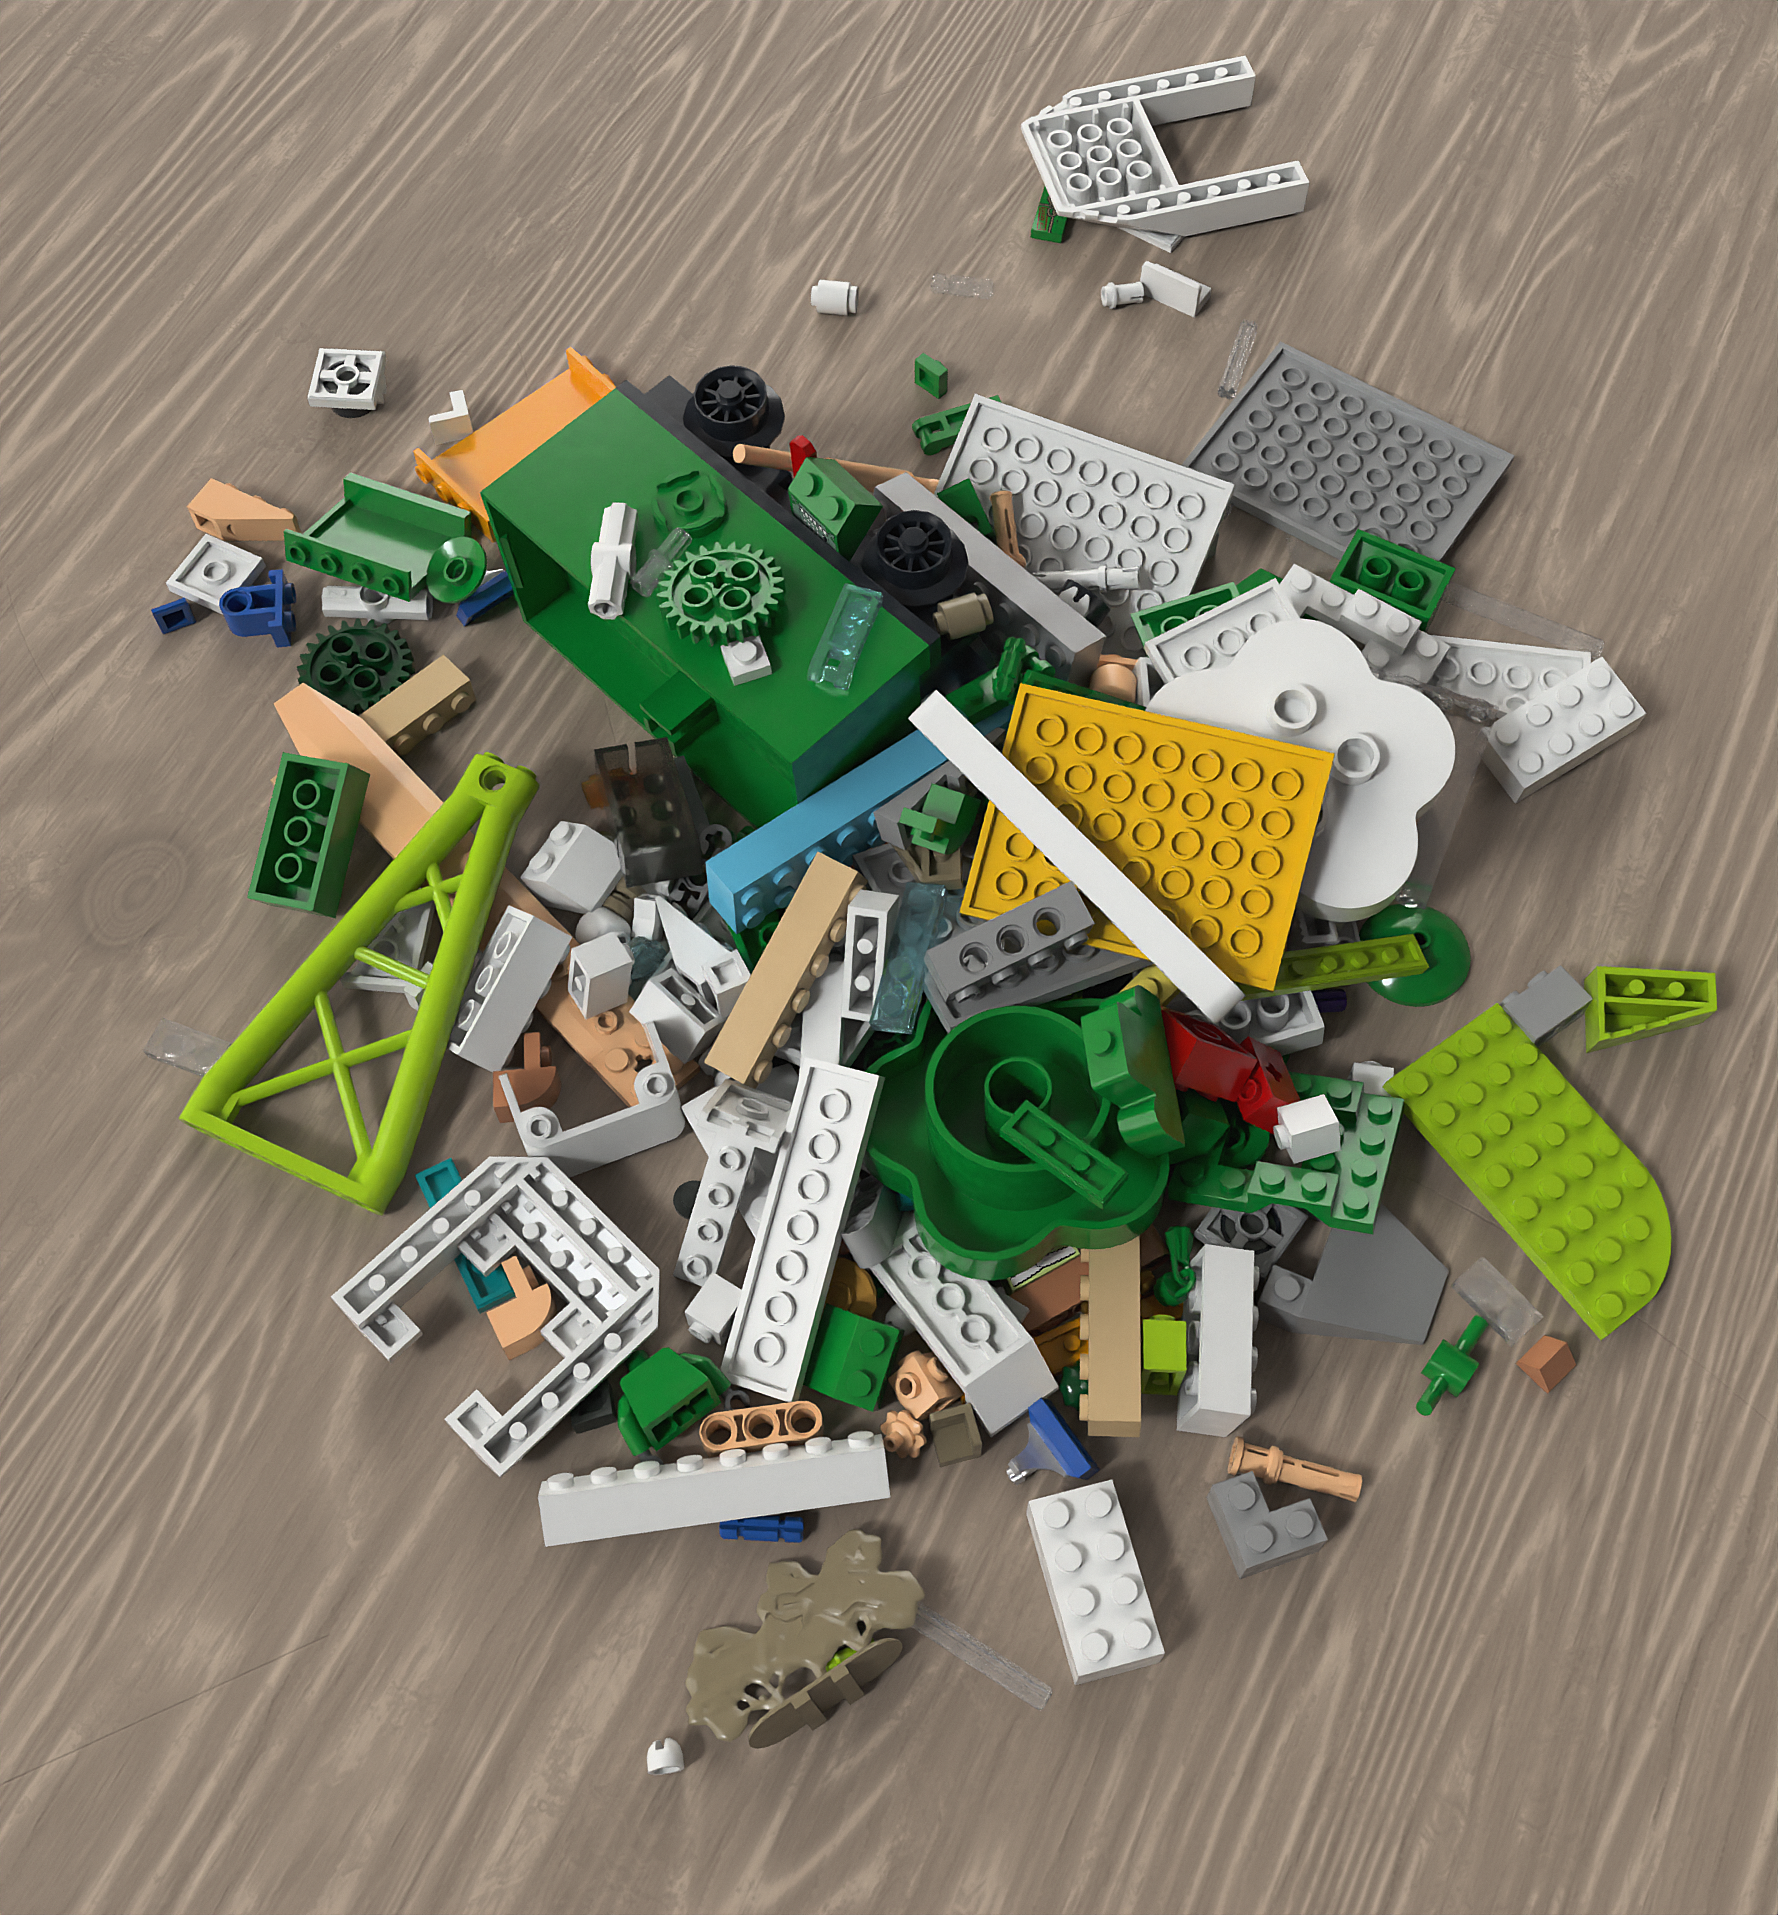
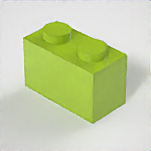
M1154 1315L1150 1319H1143L1140 1328L1141 1394L1177 1395L1187 1371L1186 1321H1175V1318L1170 1315Z

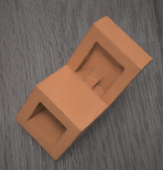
M540 1032L524 1033V1069L493 1071V1108L500 1123L515 1121L499 1075L508 1074L521 1112L534 1107L550 1109L557 1101L561 1091L562 1082L557 1067L552 1066L550 1045L544 1046Z

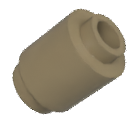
M970 593L938 603V612L933 613V620L940 636L945 634L948 641H952L984 631L986 625L993 624V614L988 598L984 593L977 596L975 593Z

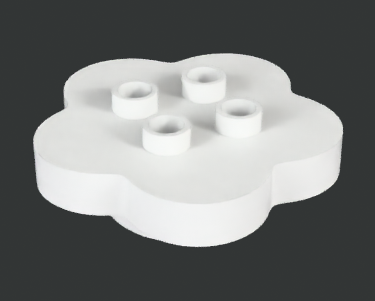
M1288 619L1262 628L1243 644L1230 665L1219 669L1196 670L1176 677L1153 696L1145 710L1151 713L1335 754L1296 908L1306 914L1333 922H1352L1368 918L1386 908L1399 894L1413 869L1417 856L1418 832L1416 820L1428 811L1436 801L1450 776L1455 760L1453 731L1447 718L1433 701L1408 686L1376 678L1372 674L1363 654L1349 637L1328 624L1310 619Z

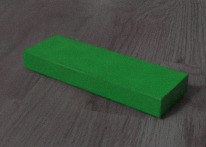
M1028 1100L1023 1102L1000 1129V1137L1102 1210L1128 1180V1171Z

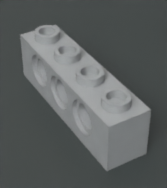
M1070 881L927 950L924 962L945 1003L955 998L958 1003H961L980 993L978 987L993 981L994 985H998L1011 979L1017 974L1014 969L1029 963L1032 968L1046 962L1053 957L1051 951L1065 945L1066 949L1070 950L1083 944L1089 939L1087 934L1095 923L1074 883ZM1041 920H1048L1055 925L1057 933L1052 936L1043 935L1038 931L1036 923ZM1006 937L1016 939L1021 946V951L1014 954L1007 953L1002 949L1000 940ZM968 955H977L984 961L985 968L981 971H971L965 966L963 959Z

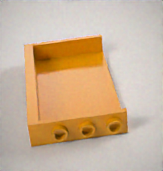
M572 347L566 350L568 370L433 460L419 448L413 451L417 463L415 471L422 482L425 484L430 483L434 486L437 494L446 504L450 502L455 507L470 511L471 523L492 543L496 542V538L480 492L616 388L607 374H601L594 368L588 357L585 355L581 356Z

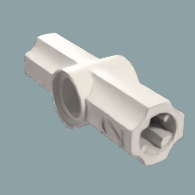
M612 503L610 507L604 509L599 542H594L592 546L591 571L593 578L588 607L590 613L598 615L601 619H615L618 615L623 614L628 581L634 578L636 572L635 539L639 516L637 510L629 507L626 503Z
M363 586L323 587L322 611L325 617L367 618L368 621L374 619L376 626H381L384 623L389 624L394 619L429 620V618H432L433 596L428 589H422L410 602Z

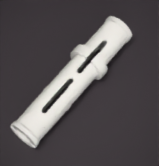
M1099 565L1098 569L1032 572V575L1053 593H1058L1068 579L1079 583L1089 591H1099L1100 594H1108L1109 590L1140 589L1139 566L1108 568L1107 565Z

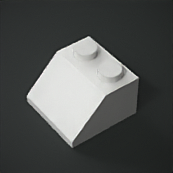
M560 821L551 831L549 838L539 852L530 860L529 866L520 878L544 906L581 914L592 913L597 908H601L635 858L629 852L587 825Z

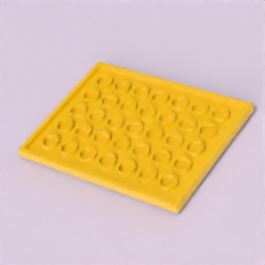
M1020 683L1002 755L1232 982L1274 992L1335 754ZM990 800L959 912L962 915L986 921L1070 882ZM1076 887L1095 923L1087 934L1089 939L1082 945L1150 961ZM1041 920L1036 923L1038 931L1043 935L1052 936L1057 933L1055 925L1048 920Z

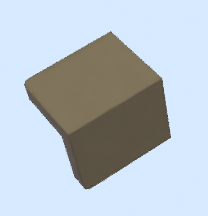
M971 1403L929 1414V1430L940 1468L981 1457L982 1441Z

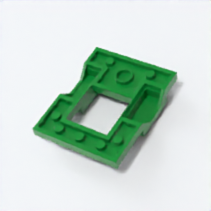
M1288 1071L1300 1101L1325 1095L1339 1121L1340 1151L1305 1160L1301 1168L1260 1161L1256 1162L1254 1171L1222 1166L1236 1117L1242 1114L1237 1101L1233 1102L1219 1097L1229 1127L1208 1153L1176 1163L1168 1187L1169 1200L1250 1214L1272 1203L1303 1208L1328 1227L1373 1235L1404 1113V1099L1364 1093V1082Z

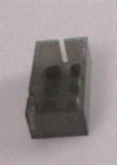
M663 737L634 742L636 774L630 775L627 744L594 749L596 780L626 888L702 874L700 841L668 738Z

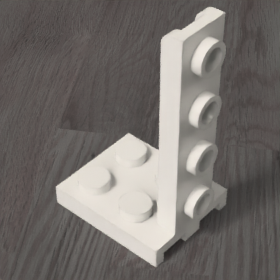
M725 1079L701 1110L697 1126L716 1132L673 1276L703 1287L712 1272L718 1275L756 1148L758 1147L775 1154L783 1140L792 1102Z

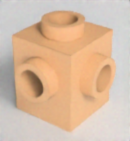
M918 1350L906 1355L898 1363L900 1368L888 1378L896 1392L898 1401L904 1406L910 1416L917 1421L928 1419L929 1414L947 1409L964 1394L963 1390L934 1352L921 1354Z

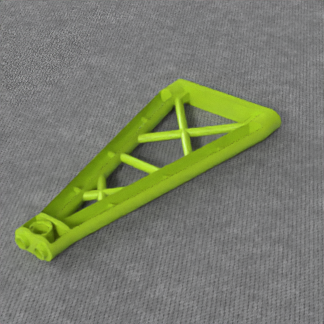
M485 752L484 755L475 754L453 793L202 1077L178 1119L209 1137L372 1213L383 1216L406 1175L518 825L540 788L539 783L536 781V774L524 766L518 765L514 768L504 764L501 758L489 752ZM505 783L502 788L492 790L495 785ZM481 817L463 874L443 880L439 867L440 863ZM427 879L429 886L419 889ZM457 892L451 906L448 895ZM434 900L444 933L430 975L367 948L398 912ZM356 960L425 989L412 1029L344 1053L328 992ZM316 1008L329 1059L245 1088L312 1010ZM405 1048L373 1148H371L349 1068ZM334 1073L358 1159L348 1177H344L234 1126L232 1123L244 1105Z

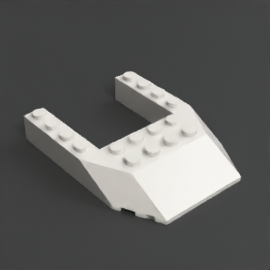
M1246 56L1072 90L1065 94L1063 101L1056 106L1051 107L1049 105L1041 110L1039 115L1030 117L1021 123L1022 133L1058 216L1120 228L1189 236L1303 212L1309 181L1299 161L1184 185L1178 184L1152 126L1251 106L1256 76Z

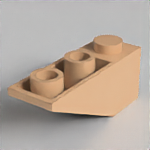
M212 478L187 506L197 529L224 541H284L283 531L285 529L301 533L298 519L290 510L286 508L279 509L268 504L259 496H250L239 491L238 488L230 483L223 484Z

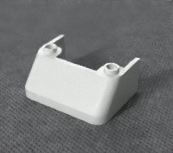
M653 1021L642 1024L656 1063L640 1070L635 1078L634 1090L639 1104L562 1132L557 1116L545 1107H534L521 1112L508 1074L499 1075L502 1088L528 1157H548L570 1178L670 1141L681 1134L685 1126V1116L681 1109V1102L670 1066Z

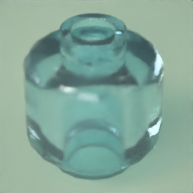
M637 936L626 943L634 956V964L631 970L632 984L629 986V990L637 993L641 992L645 983L665 965L664 958L667 955L659 942L651 941L643 936Z

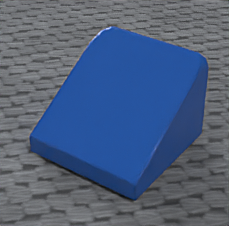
M186 598L151 609L163 634L196 623Z

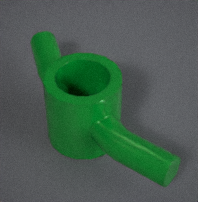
M1474 1315L1454 1346L1443 1339L1421 1371V1374L1431 1380L1416 1404V1409L1421 1415H1430L1445 1391L1458 1397L1480 1363L1471 1358L1469 1354L1489 1326V1323L1482 1317Z

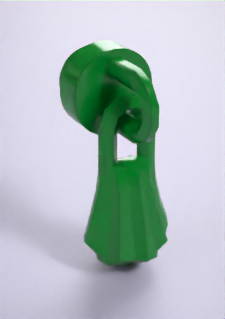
M1179 1225L1170 1227L1165 1232L1166 1245L1169 1249L1173 1272H1167L1160 1276L1153 1288L1156 1299L1163 1306L1170 1305L1175 1307L1186 1301L1187 1293L1194 1287L1196 1281V1273L1189 1265L1194 1235L1190 1232V1228ZM1178 1266H1181V1267H1183L1184 1269L1181 1270V1271H1178Z

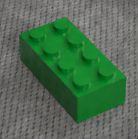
M282 753L247 895L248 899L274 907L336 919L370 778L369 773L347 763Z

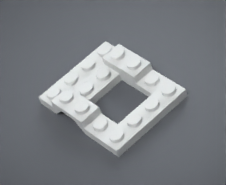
M1293 564L1280 583L1281 588L1301 619L1307 613L1365 644L1366 646L1361 653L1366 659L1372 674L1380 680L1402 684L1422 693L1450 649V646L1419 630L1421 621L1360 589L1353 595L1296 564Z

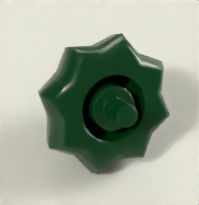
M1080 1359L1071 1366L1063 1367L1062 1379L1058 1384L1059 1390L1063 1395L1064 1405L1074 1407L1078 1412L1080 1394H1088V1380H1080Z

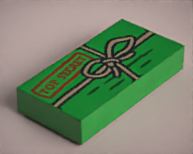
M1044 186L1031 228V238L1061 243L1069 218L1057 215L1046 186Z

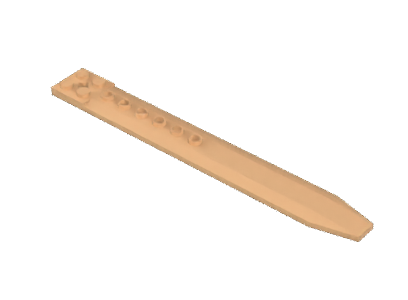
M300 684L274 703L299 755L347 763L370 774L359 823L395 859L443 802L362 718L308 685ZM470 830L440 863L439 867L443 880L463 874L475 835ZM505 867L479 950L482 953L485 950L508 905L531 914L572 936ZM427 879L420 886L421 888L429 886ZM457 892L448 895L451 906ZM572 936L569 943L570 950L562 964L557 965L550 978V989L542 999L538 1000L535 1009L628 1107L639 1104L634 1090V1081L638 1074L635 1071L638 1067L637 1062L641 1059H650L653 1061L652 1064L656 1063L643 1026L629 1012L635 1000L628 994L627 1003L587 1020L584 1018L568 992L571 948L580 945ZM661 1042L676 1088L679 1090L700 1072V1066L693 1059L684 1064L678 1057L671 1054L668 1048Z

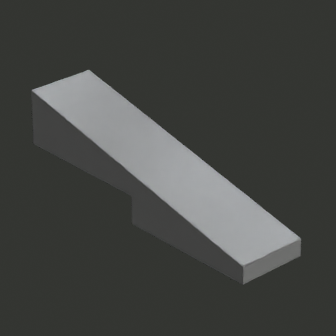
M997 727L984 737L1002 754L1006 731ZM947 761L873 812L881 840L903 850H906L912 844L913 835L910 834L913 827L900 823L899 819L904 807L922 813L931 783L974 797L980 790L950 761Z

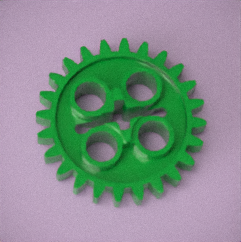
M716 542L712 551H708L702 545L699 548L700 554L697 556L687 551L685 553L687 561L684 563L674 560L675 571L665 570V581L658 583L660 593L657 594V599L663 621H667L670 631L677 629L680 639L691 634L692 643L695 645L702 638L707 639L708 647H712L716 639H722L724 646L727 647L730 643V638L736 637L739 642L744 643L745 633L749 632L756 637L759 636L758 626L770 628L772 626L770 617H780L779 606H785L784 594H786V587L781 567L775 566L773 557L765 559L763 549L752 554L750 544L745 545L741 550H737L735 542H731L727 549H722L720 543Z

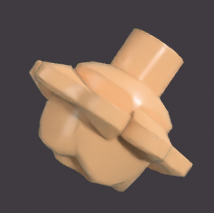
M891 1410L887 1413L886 1422L880 1426L881 1431L886 1435L883 1440L884 1447L889 1452L896 1451L901 1458H905L908 1455L912 1458L919 1456L920 1447L926 1444V1437L923 1435V1425L921 1422L914 1420L906 1410H901L899 1413Z

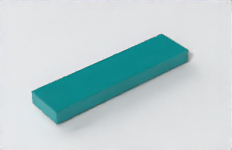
M452 1158L415 1174L430 1209L462 1181ZM463 1253L454 1259L480 1314L516 1296L502 1264L485 1277Z

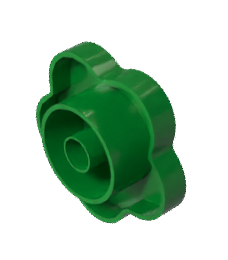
M1103 999L1052 1000L1036 1007H998L983 1011L966 1019L949 1033L945 1030L930 1001L927 1000L919 1017L914 1040L903 1047L885 1054L865 1071L885 1077L862 1163L879 1182L907 1196L912 1201L915 1223L920 1239L928 1252L948 1270L963 1277L976 1280L1009 1278L1033 1267L1057 1246H1070L1080 1249H1105L1122 1245L1146 1231L1158 1216L1165 1198L1169 1174L1168 1152L1148 1159L1131 1149L1119 1131L1117 1123L1119 1107L1096 1093L1091 1087L1081 1017L1099 1010L1100 1001ZM1025 1100H1028L1129 1172L1128 1180L1103 1210L1000 1137L1001 1127Z

